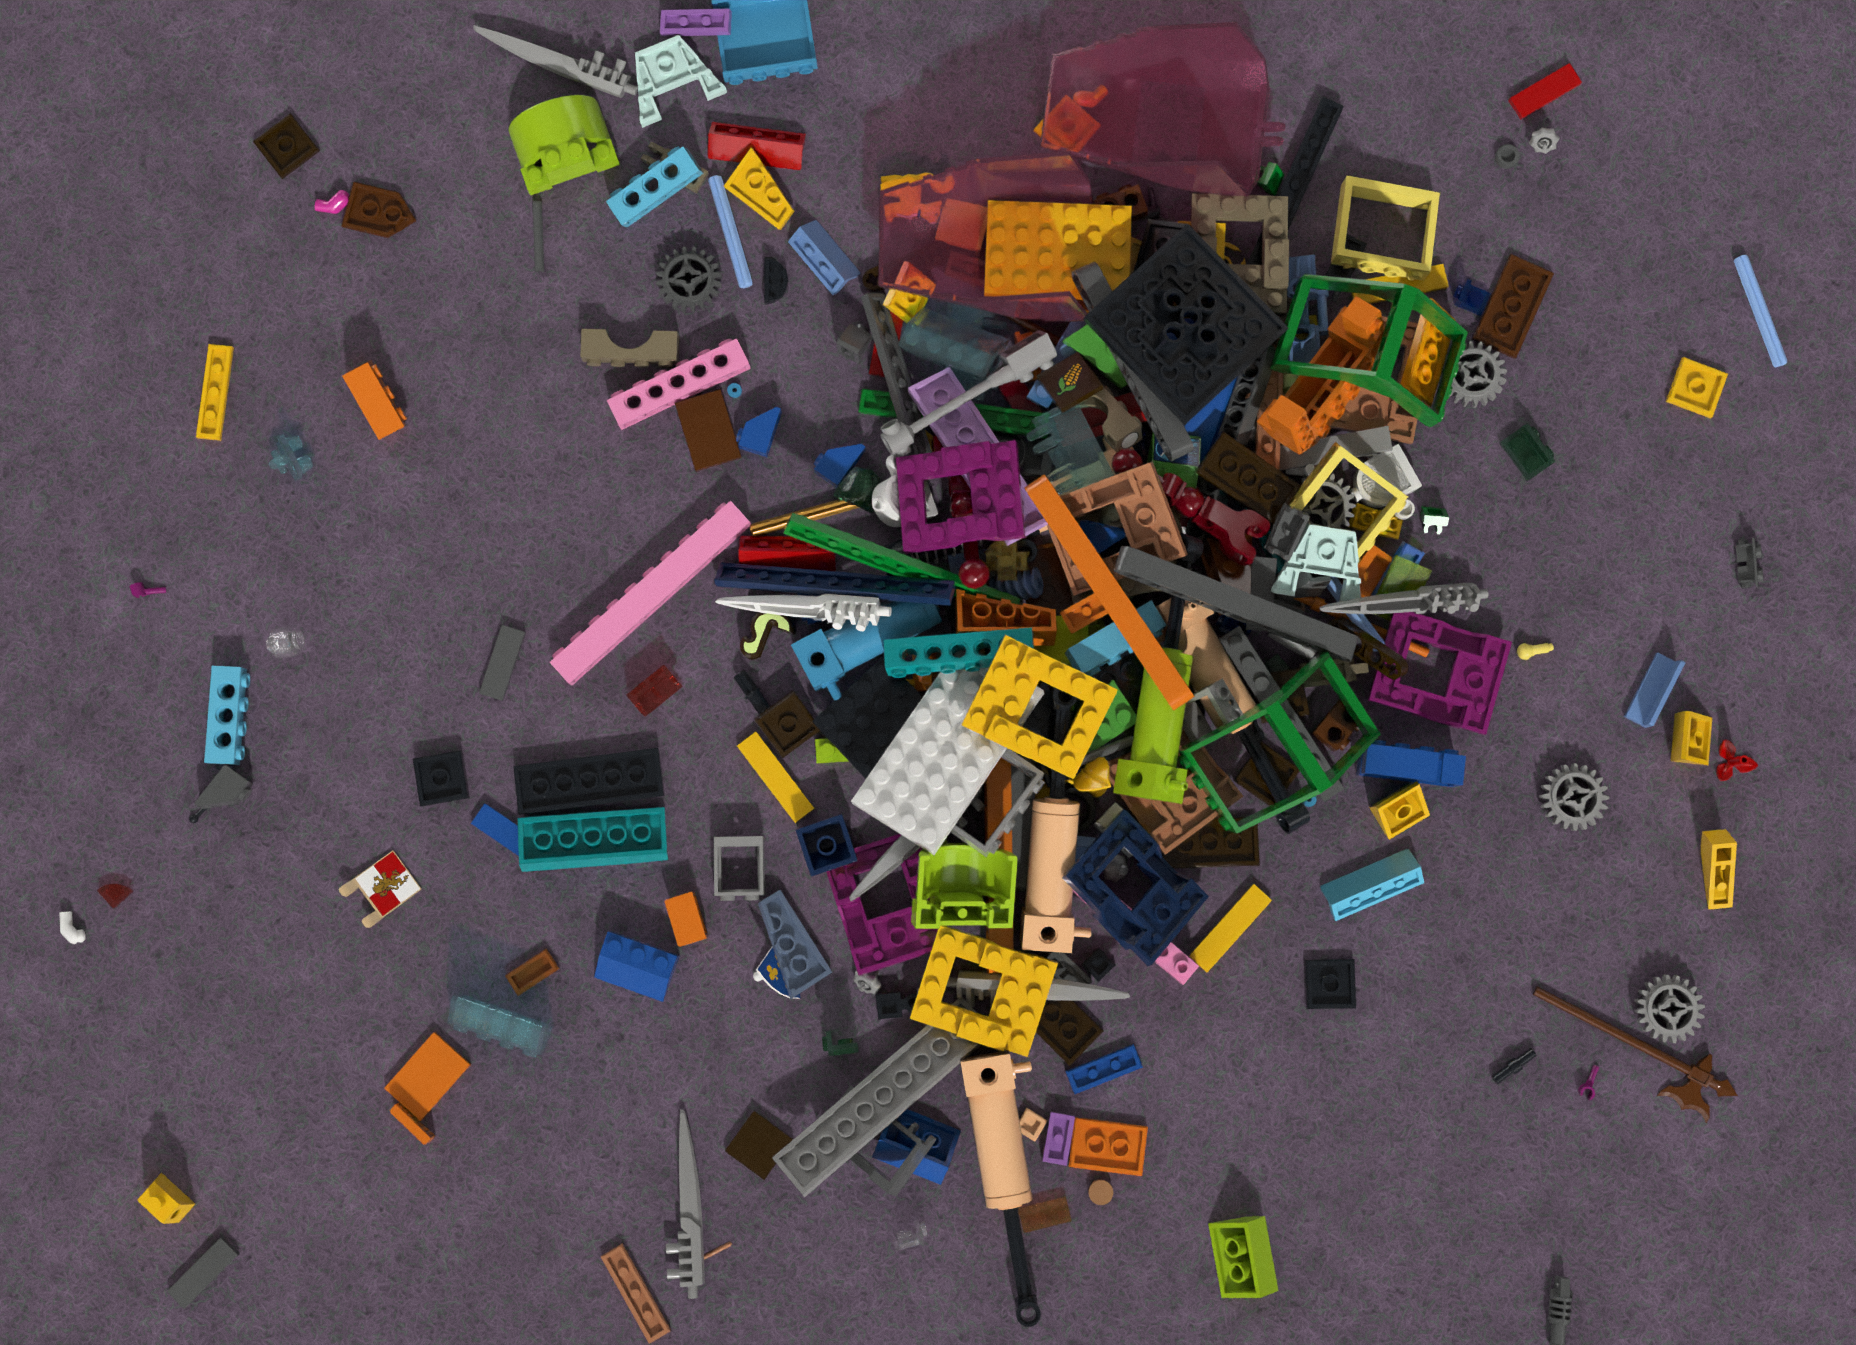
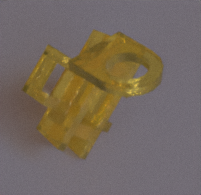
M994 541L984 551L989 570H998V581H1017V570H1029V566H1027L1029 552H1017V541L1008 546L1005 541Z

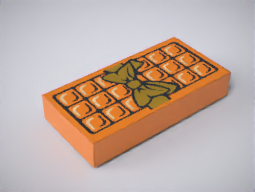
M400 1102L389 1110L423 1145L430 1143L435 1137Z

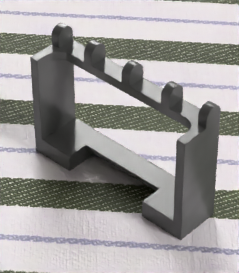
M850 1085L847 1091L842 1096V1098L847 1093H849L854 1087ZM896 1118L891 1123L917 1144L892 1179L858 1152L850 1158L852 1162L870 1176L869 1179L886 1193L897 1196L936 1141V1138L930 1135L924 1142L915 1135L919 1129V1125L916 1122L912 1123L908 1129Z

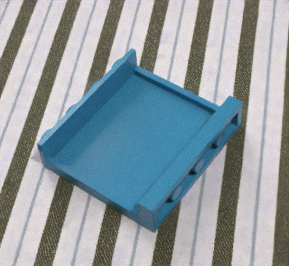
M712 0L713 9H730L732 11L731 35H717L725 83L729 82L731 85H738L746 79L763 81L767 78L766 76L776 75L777 78H785L793 72L810 74L813 72V69H818L807 0Z

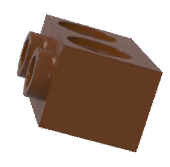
M1131 184L1122 186L1118 189V192L1109 194V192L1102 193L1093 201V204L1127 206L1124 201L1126 199H1133L1137 205L1132 207L1131 222L1146 217L1148 213L1139 184L1135 186Z
M1340 699L1311 733L1333 752L1338 749L1342 751L1350 743L1351 739L1348 737L1354 730L1356 732L1360 730L1354 720L1352 722L1344 720L1343 712L1346 708ZM1330 728L1336 729L1339 733L1336 741H1332L1328 737V730Z

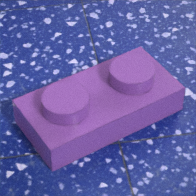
M1050 1111L1042 1157L1043 1162L1067 1166L1075 1120L1074 1115Z

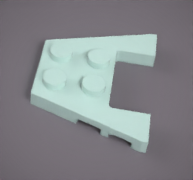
M679 35L635 52L639 117L642 128L662 120L653 99L662 93L694 80H699L708 101L727 93L726 87L722 82L720 83L712 74V71L703 64Z
M1307 523L1290 561L1286 560L1271 588V592L1295 596L1299 573L1307 572L1343 578L1339 602L1361 598V578H1359L1358 573L1359 557L1356 532Z

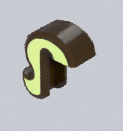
M758 612L752 618L750 625L752 638L748 639L744 636L741 639L740 650L742 654L749 660L760 658L772 627L795 635V626L791 618L784 615Z

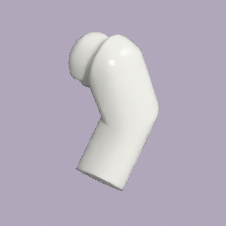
M59 912L61 934L72 944L82 943L85 940V931L82 929L76 930L73 926L72 912Z

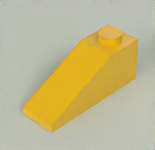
M1726 829L1702 831L1701 858L1708 909L1733 907L1737 842Z

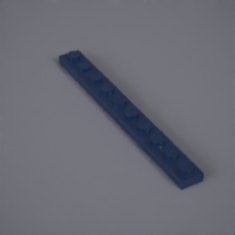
M723 562L720 563L714 579L715 585L718 587L815 595L837 594L876 597L879 600L951 606L956 588L955 581Z

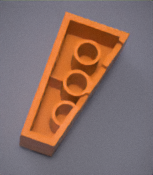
M956 589V634L1032 627L1034 646H1054L1057 633L1055 609L1026 603L1023 605L1011 603V600L1002 598L999 601L986 598L987 595L977 593L975 596L966 594L964 590Z

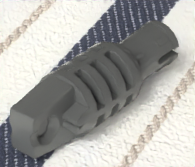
M1555 1276L1554 1289L1550 1288L1548 1320L1551 1323L1549 1345H1565L1566 1326L1571 1323L1573 1291L1570 1290V1279L1568 1277Z

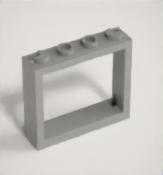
M1008 748L1001 758L1032 778L1030 783L985 845L956 824L951 830L952 834L985 857L990 852L994 854L1002 843L999 840L1004 832L1010 833L1016 824L1014 818L1019 812L1023 814L1031 803L1028 800L1033 792L1038 794L1045 784L1043 781L1044 773Z

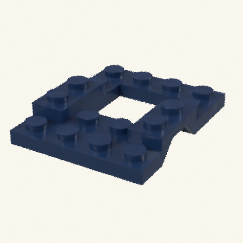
M1125 809L1116 815L1062 877L1093 909L1094 913L1092 916L1125 950L1131 949L1147 966L1152 965L1209 897L1192 878L1175 871L1162 857L1159 844ZM1123 847L1138 860L1136 866L1154 883L1132 910L1098 877Z

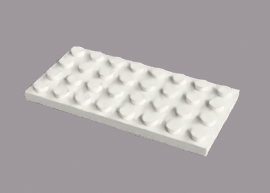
M962 650L957 651L954 657H963L966 652ZM980 668L976 672H968L966 670H956L951 674L940 672L851 800L853 805L933 855L936 854L1007 749L961 725L988 668ZM1036 686L1018 722L1019 725L1023 726L1044 695V690Z

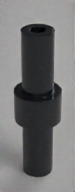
M1530 1048L1516 1059L1513 1057L1505 1063L1506 1066L1491 1076L1498 1085L1511 1074L1516 1075L1523 1069L1522 1066L1535 1058L1537 1054Z

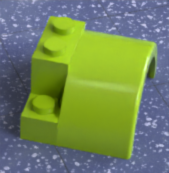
M569 95L550 99L523 111L509 125L508 131L530 196L552 189L553 185L594 171L601 172L620 165L597 100L593 97ZM586 142H594L597 145L589 151ZM539 159H541L543 165L541 167L534 165Z
M967 843L942 844L935 855L922 849L919 852L916 899L912 900L911 923L914 928L940 929V926L986 925L988 928H1013L1017 856L1009 851L998 848L994 854L990 852L985 857ZM982 896L992 897L994 901L986 904Z

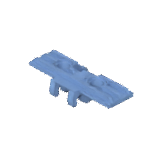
M1315 255L1289 257L1287 296L1293 298V287L1304 274L1316 275ZM1310 288L1296 334L1308 333L1309 335L1304 340L1294 338L1287 361L1309 363L1320 349V336L1329 334L1327 330L1329 327L1327 315L1328 290ZM1317 300L1318 325L1310 324L1308 307L1309 301Z

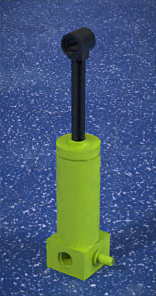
M1180 533L1188 555L1173 561H1176L1178 566L1190 570L1191 564H1195V561L1201 557L1204 545L1199 538ZM1172 595L1165 643L1162 648L1189 687L1193 656L1183 654V651L1178 650L1185 600ZM1145 668L1130 760L1118 759L1113 793L1182 804L1184 791L1188 788L1186 782L1187 770L1176 768L1186 703L1173 710Z

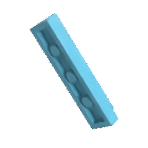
M1405 849L1320 886V889L1329 903L1334 920L1337 921L1424 883L1421 866L1410 850Z

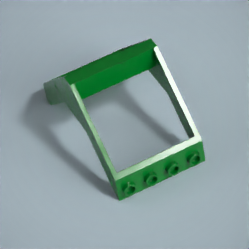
M1304 274L1298 280L1284 323L1289 329L1279 338L1270 370L1279 373L1346 381L1390 397L1427 427L1440 423L1445 415L1444 407L1452 392L1451 385L1459 370L1460 356L1466 348L1465 340L1468 332L1422 291L1410 285ZM1310 288L1370 294L1393 302L1371 371L1287 361ZM1412 310L1419 312L1452 341L1431 409L1391 377Z
M1321 652L1313 657L1280 690L1237 719L1180 747L1178 760L1185 769L1189 768L1194 775L1191 778L1193 783L1199 790L1203 789L1207 795L1204 799L1212 810L1216 809L1220 815L1218 821L1224 830L1227 831L1229 829L1231 832L1239 833L1330 788L1381 734L1329 653ZM1319 667L1363 734L1336 764L1326 772L1323 771L1281 706ZM1264 715L1308 784L1290 797L1236 822L1191 752Z

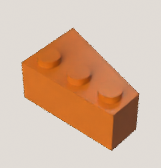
M370 360L342 375L378 440L405 427L404 421L407 417L401 407H396L393 401L395 396L388 385L385 386L381 377L383 375L377 364Z

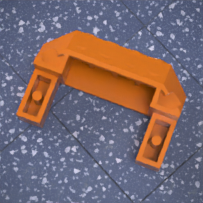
M1355 296L1348 307L1344 306L1327 328L1329 333L1328 339L1309 363L1371 371L1383 335L1384 324L1381 310ZM1300 375L1284 396L1280 395L1278 399H1273L1257 423L1272 438L1300 455L1329 434L1331 424L1335 419L1338 420L1345 412V406L1350 400L1353 401L1357 397L1360 387L1346 381Z

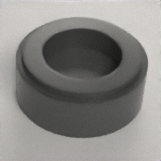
M1511 144L1502 145L1495 153V161L1503 169L1513 168L1520 158L1518 149Z

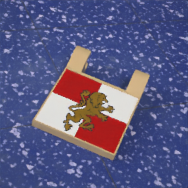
M394 850L339 888V892L345 897L359 888L375 909L374 912L362 919V923L366 928H371L421 890V887Z

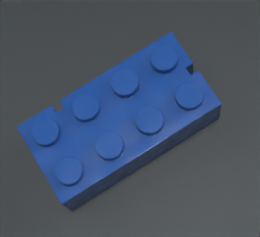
M1375 740L1358 758L1356 775L1457 787L1463 785L1466 756L1459 755L1458 750L1444 749V751L1434 752V747L1420 746V748L1410 749V744L1395 743V745L1386 746V741Z

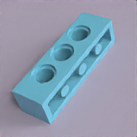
M679 146L668 152L667 155L669 157L662 162L658 160L648 167V172L642 176L641 174L634 176L629 180L630 184L624 189L618 188L610 194L611 198L606 203L622 226H630L704 173L687 148L684 146L681 148ZM676 165L678 173L675 177L670 178L668 170L671 166ZM657 179L658 188L655 191H650L649 183ZM634 193H638V203L635 205H631V195Z
M212 666L204 763L240 765V760L244 759L245 747L241 746L242 736L246 735L247 724L243 721L244 712H247L249 706L248 698L245 697V691L250 686V674L247 673L245 668L230 666ZM233 685L235 693L232 697L228 698L226 690ZM231 709L233 718L226 722L224 715L226 711ZM226 734L231 736V742L228 746H224L222 742Z

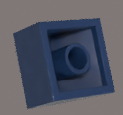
M842 814L796 830L811 877L858 861L845 818Z

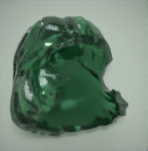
M854 467L847 473L835 489L833 495L838 500L856 505L869 513H873L872 493L874 488L880 483V478L873 470Z

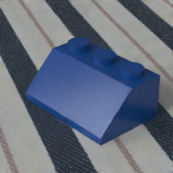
M608 931L599 954L594 978L663 1002L680 955Z
M907 1109L897 1120L908 1129L912 1123L916 1122L919 1125V1129L915 1135L924 1142L930 1135L936 1138L935 1143L912 1174L941 1185L949 1168L961 1130ZM890 1123L881 1131L872 1158L900 1168L917 1143Z

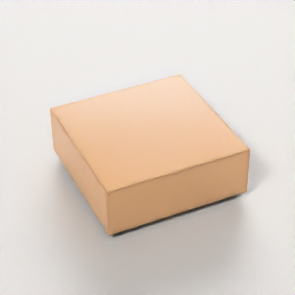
M1026 1107L1019 1119L1021 1133L1035 1142L1048 1120Z

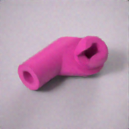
M339 190L329 201L316 199L315 211L337 214L347 205L349 194L344 190Z

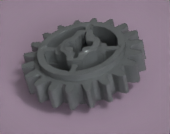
M684 246L682 254H679L674 249L675 257L671 258L666 255L668 263H659L663 272H656L657 277L662 279L656 282L657 287L662 288L659 291L660 296H666L664 299L666 304L673 301V310H676L680 305L683 313L686 312L687 307H690L693 313L696 311V306L705 310L704 302L712 305L713 302L710 296L718 297L719 294L715 288H722V284L716 281L722 278V274L716 272L719 269L718 263L712 264L714 261L712 255L705 258V250L697 254L696 247H693L691 253H688ZM691 263L700 265L706 270V273L693 269ZM682 265L680 272L671 277L675 269ZM687 276L692 277L689 284L686 283ZM707 282L704 290L696 295L697 289ZM671 287L684 290L687 297L678 295Z

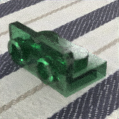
M1528 423L1499 442L1526 481H1529L1556 462L1553 458V451L1547 445L1544 446L1539 439L1540 434L1537 429Z
M833 1030L826 1031V1036L822 1037L823 1051H828L829 1056L860 1052L859 1042H853V1038L838 1039V1045H834Z

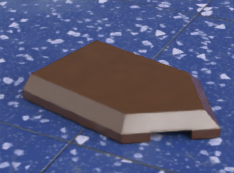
M353 181L341 225L342 228L389 238L416 222L415 217L399 192Z

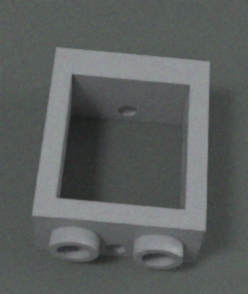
M1223 678L1193 693L1195 697L1186 702L1182 728L1190 742L1212 731L1195 702L1206 695L1224 725L1243 715Z
M764 836L714 837V896H720V901H735V896L745 895V900H759V895H765ZM722 847H758V889L722 890Z

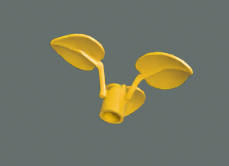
M1098 757L1092 762L1087 763L1074 780L1068 779L1065 782L1073 784L1079 791H1088L1095 798L1100 797L1106 792L1107 788L1111 787L1109 763L1104 757ZM1046 783L1038 794L1035 793V799L1050 795V787L1048 788Z

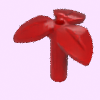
M1728 739L1723 740L1719 747V755L1727 760V763H1721L1717 766L1716 774L1720 781H1726L1733 776V767H1736L1741 773L1750 772L1758 767L1757 762L1746 755L1734 757L1736 748Z

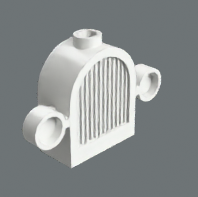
M1399 444L1393 446L1392 451L1365 456L1368 460L1364 464L1405 495L1416 491L1422 486ZM1358 469L1353 479V488L1350 489V494L1355 495L1354 501H1361L1363 504L1373 508L1385 507L1394 495ZM1408 499L1405 500V507L1399 513H1395L1397 518L1405 520L1413 515L1415 507Z
M897 453L890 455L886 459V466L891 477L879 483L872 493V507L882 522L891 527H901L896 463ZM924 480L927 520L938 515V511L928 482Z

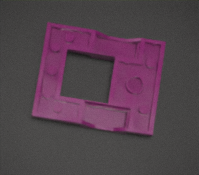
M1015 440L993 444L990 441L944 447L941 448V451L896 457L902 542L905 554L953 548L964 542L977 540L1004 541L1026 538L1018 446ZM970 474L973 515L947 519V522L927 524L924 480Z
M1414 612L1392 613L1384 642L1387 647L1401 655L1405 660L1412 639L1456 653L1446 692L1443 697L1399 683L1400 678L1392 680L1376 670L1367 700L1412 713L1414 716L1450 727L1486 735L1512 642L1488 634L1459 629L1444 621L1415 614Z
M901 834L854 848L858 861L827 871L859 976L931 953L938 929H915L911 923L912 906L867 920L860 896L853 901L849 899L857 887L854 875L870 871ZM919 848L901 864L912 900L916 899L918 858L922 848Z

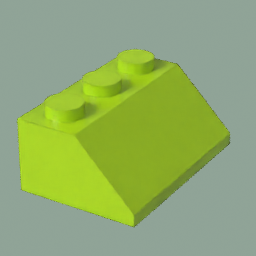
M1247 1216L1208 1223L1221 1298H1262L1279 1291L1265 1216Z

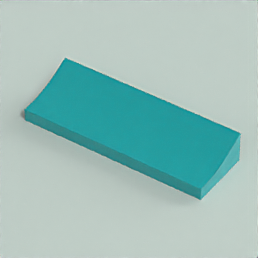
M665 807L518 818L519 866L521 871L529 872L668 860Z

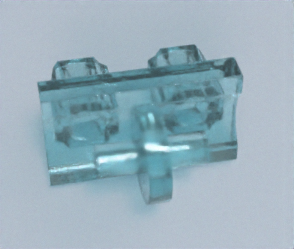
M284 434L277 436L278 442L276 446L281 456L277 450L272 451L273 459L268 464L271 469L278 468L281 474L289 470L296 482L302 479V474L313 468V463L308 455L296 459L294 452L303 449L298 435L287 438Z

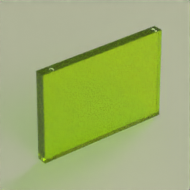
M1395 555L1376 595L1417 590L1421 586L1426 585L1432 570ZM1392 613L1374 615L1390 621Z

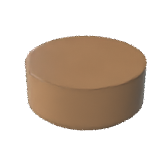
M1098 1179L1090 1184L1088 1195L1093 1203L1105 1205L1113 1197V1188L1106 1180Z

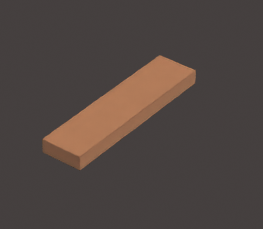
M622 1243L601 1255V1259L648 1343L650 1344L669 1333L671 1329L624 1244Z

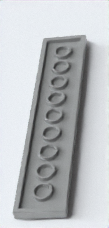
M963 997L958 998L952 1004L975 1012ZM927 1025L772 1159L800 1193L806 1197L958 1066L961 1060L966 1059L982 1044L957 1037L955 1033Z

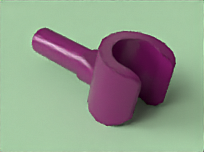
M143 582L130 585L131 593L136 598L150 594L166 593V587L145 589Z
M1593 1065L1586 1083L1580 1085L1578 1089L1580 1096H1582L1585 1089H1590V1094L1587 1097L1588 1100H1592L1595 1097V1090L1592 1086L1599 1070L1598 1066Z

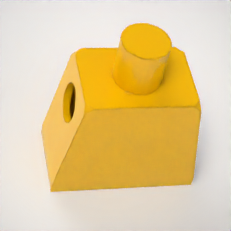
M160 1173L137 1199L144 1208L163 1224L179 1223L195 1205L163 1173Z

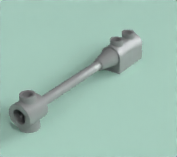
M1038 330L998 354L1003 364L986 377V380L908 426L903 422L899 423L898 419L885 423L881 427L883 433L880 436L891 455L897 453L898 457L907 455L911 452L910 445L914 443V434L990 388L1020 380L1021 383L1027 382L1034 377L1033 370L1040 367L1043 371L1054 365L1052 359L1057 356V353L1048 334Z

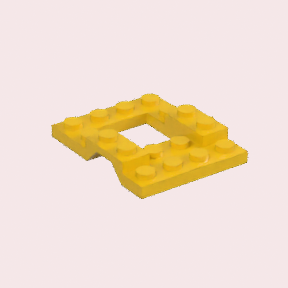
M1005 635L961 725L1022 756L1074 779L1118 689ZM1039 680L1083 700L1062 745L1018 724Z
M940 926L910 1019L955 1033L957 1037L1003 1052L1007 1050L1028 1057L1058 962L1035 954L1018 952L1000 946L989 939L949 926ZM955 957L1002 973L989 1016L942 1002Z

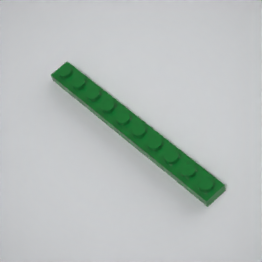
M793 512L783 534L898 577L955 581L954 598L956 597V589L964 590L966 594L976 596L978 593L987 595L986 598L999 601L1002 598L1011 600V603L1019 604L1020 598L991 588L986 584L977 589L968 588L962 584L959 575L946 571L941 567L930 565L917 558L906 556L896 550L885 548L872 541L861 539L851 533L840 531L827 524L816 522Z

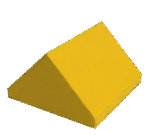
M1691 711L1675 713L1671 761L1708 766L1712 717Z
M1417 781L1407 784L1369 807L1389 840L1430 816L1420 784Z

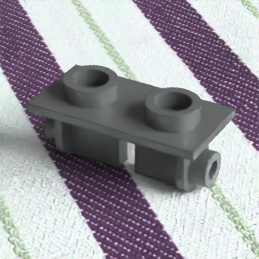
M1752 538V543L1748 544V540H1738V545L1735 546L1737 563L1747 562V566L1737 567L1738 584H1741L1742 589L1751 588V583H1755V586L1759 588V582H1764L1763 567L1758 568L1757 558H1762L1761 543L1756 544L1755 538Z

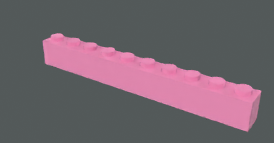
M731 501L727 504L725 502L720 504L714 512L716 514L712 518L702 520L696 528L698 530L690 536L688 534L683 537L678 543L680 546L674 552L670 550L665 553L660 559L662 562L656 568L652 566L642 575L644 578L638 584L634 582L624 591L625 595L620 600L616 598L606 607L607 611L602 616L597 615L588 623L590 627L583 633L581 631L577 632L570 639L572 643L565 649L563 647L559 648L552 655L551 665L570 685L575 684L750 527V521Z

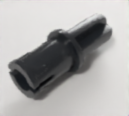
M745 670L734 676V680L746 695L745 700L748 699L758 715L770 707L759 691L761 688H757Z

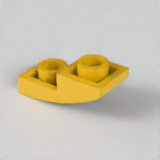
M1357 503L1355 504L1356 507L1352 508L1351 513L1354 514V517H1350V525L1348 527L1365 532L1382 510ZM1394 514L1390 519L1389 527L1384 532H1380L1379 536L1395 540L1399 539L1403 520L1397 518Z

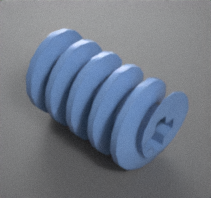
M1035 567L1032 569V574L1029 569H1024L1023 575L1020 570H1016L1014 576L1012 572H1007L1005 577L1001 573L997 575L996 580L994 578L989 580V587L1007 592L1012 596L1020 598V600H1028L1029 598L1035 599L1042 595L1043 580L1040 570Z

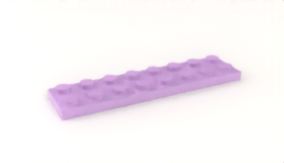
M950 367L908 387L909 395L923 416L928 415L966 392ZM972 400L929 425L943 447L990 441L991 444L999 443ZM963 474L964 480L971 489L970 474ZM1020 475L1025 536L1048 525V523L1024 489L1028 485ZM1022 538L1004 541L1008 546Z

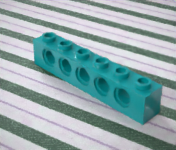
M1032 627L884 640L885 669L888 676L894 678H902L906 674L927 676L931 672L951 674L956 670L976 672L980 668H989L1005 635L1034 648ZM985 648L991 650L985 656L978 654L980 650ZM962 650L966 652L963 657H954L957 651ZM933 653L941 654L938 659L932 660L929 658ZM908 655H916L915 660L911 662L905 661Z

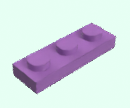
M730 9L661 10L660 34L662 36L731 35L732 11Z

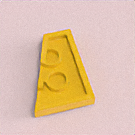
M750 148L723 187L777 229L781 230L794 213V209L755 150Z

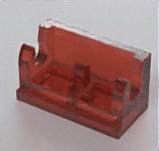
M662 665L626 694V696L640 713L646 717L683 686L665 665Z

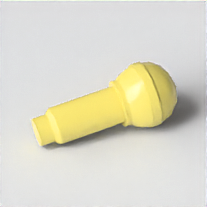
M1523 643L1518 646L1517 655L1522 660H1528L1536 654L1548 653L1554 647L1552 643L1538 645Z

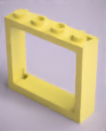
M1346 176L1340 188L1331 264L1343 266L1344 269L1357 268L1366 273L1378 272L1384 273L1388 277L1400 276L1406 277L1410 281L1414 279L1424 281L1431 272L1440 193ZM1351 196L1428 210L1421 263L1345 249Z
M1335 442L1303 482L1289 505L1303 510L1343 458L1393 494L1392 499L1357 542L1360 562L1362 554L1374 546L1375 538L1378 534L1384 532L1389 527L1390 519L1393 515L1399 513L1405 507V500L1408 496Z

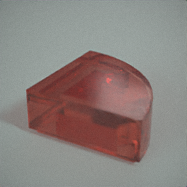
M108 884L97 890L112 908H116L133 892L132 889L121 884Z

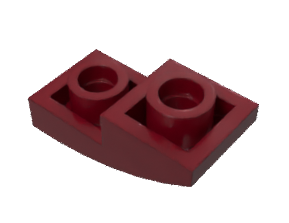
M1020 380L998 386L999 393L1012 409L1042 412L1038 405L1026 399L1030 391Z

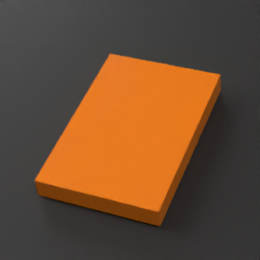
M433 1032L384 1089L417 1119L422 1121L469 1068L471 1063L441 1036Z
M1075 1117L1068 1167L1142 1176L1148 1126Z

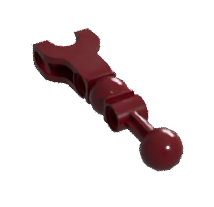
M933 435L932 452L941 451V448L944 447L937 436ZM963 476L947 477L952 517L973 515L971 489ZM977 541L964 542L965 561L959 568V578L966 587L977 589L987 583L990 571L987 564L979 559Z
M1125 448L1114 454L1111 466L1113 472L1119 474L1139 467L1143 462L1141 456L1135 450ZM1166 473L1163 477L1158 475L1170 508L1174 506L1181 516L1193 517L1191 522L1196 523L1199 528L1215 537L1227 558L1243 566L1253 563L1256 557V550L1246 541L1245 534L1255 538L1265 536L1270 529V522L1253 510L1234 511L1223 503L1211 499L1209 496L1204 499L1203 494L1198 489L1185 487L1187 482L1182 481L1175 474Z

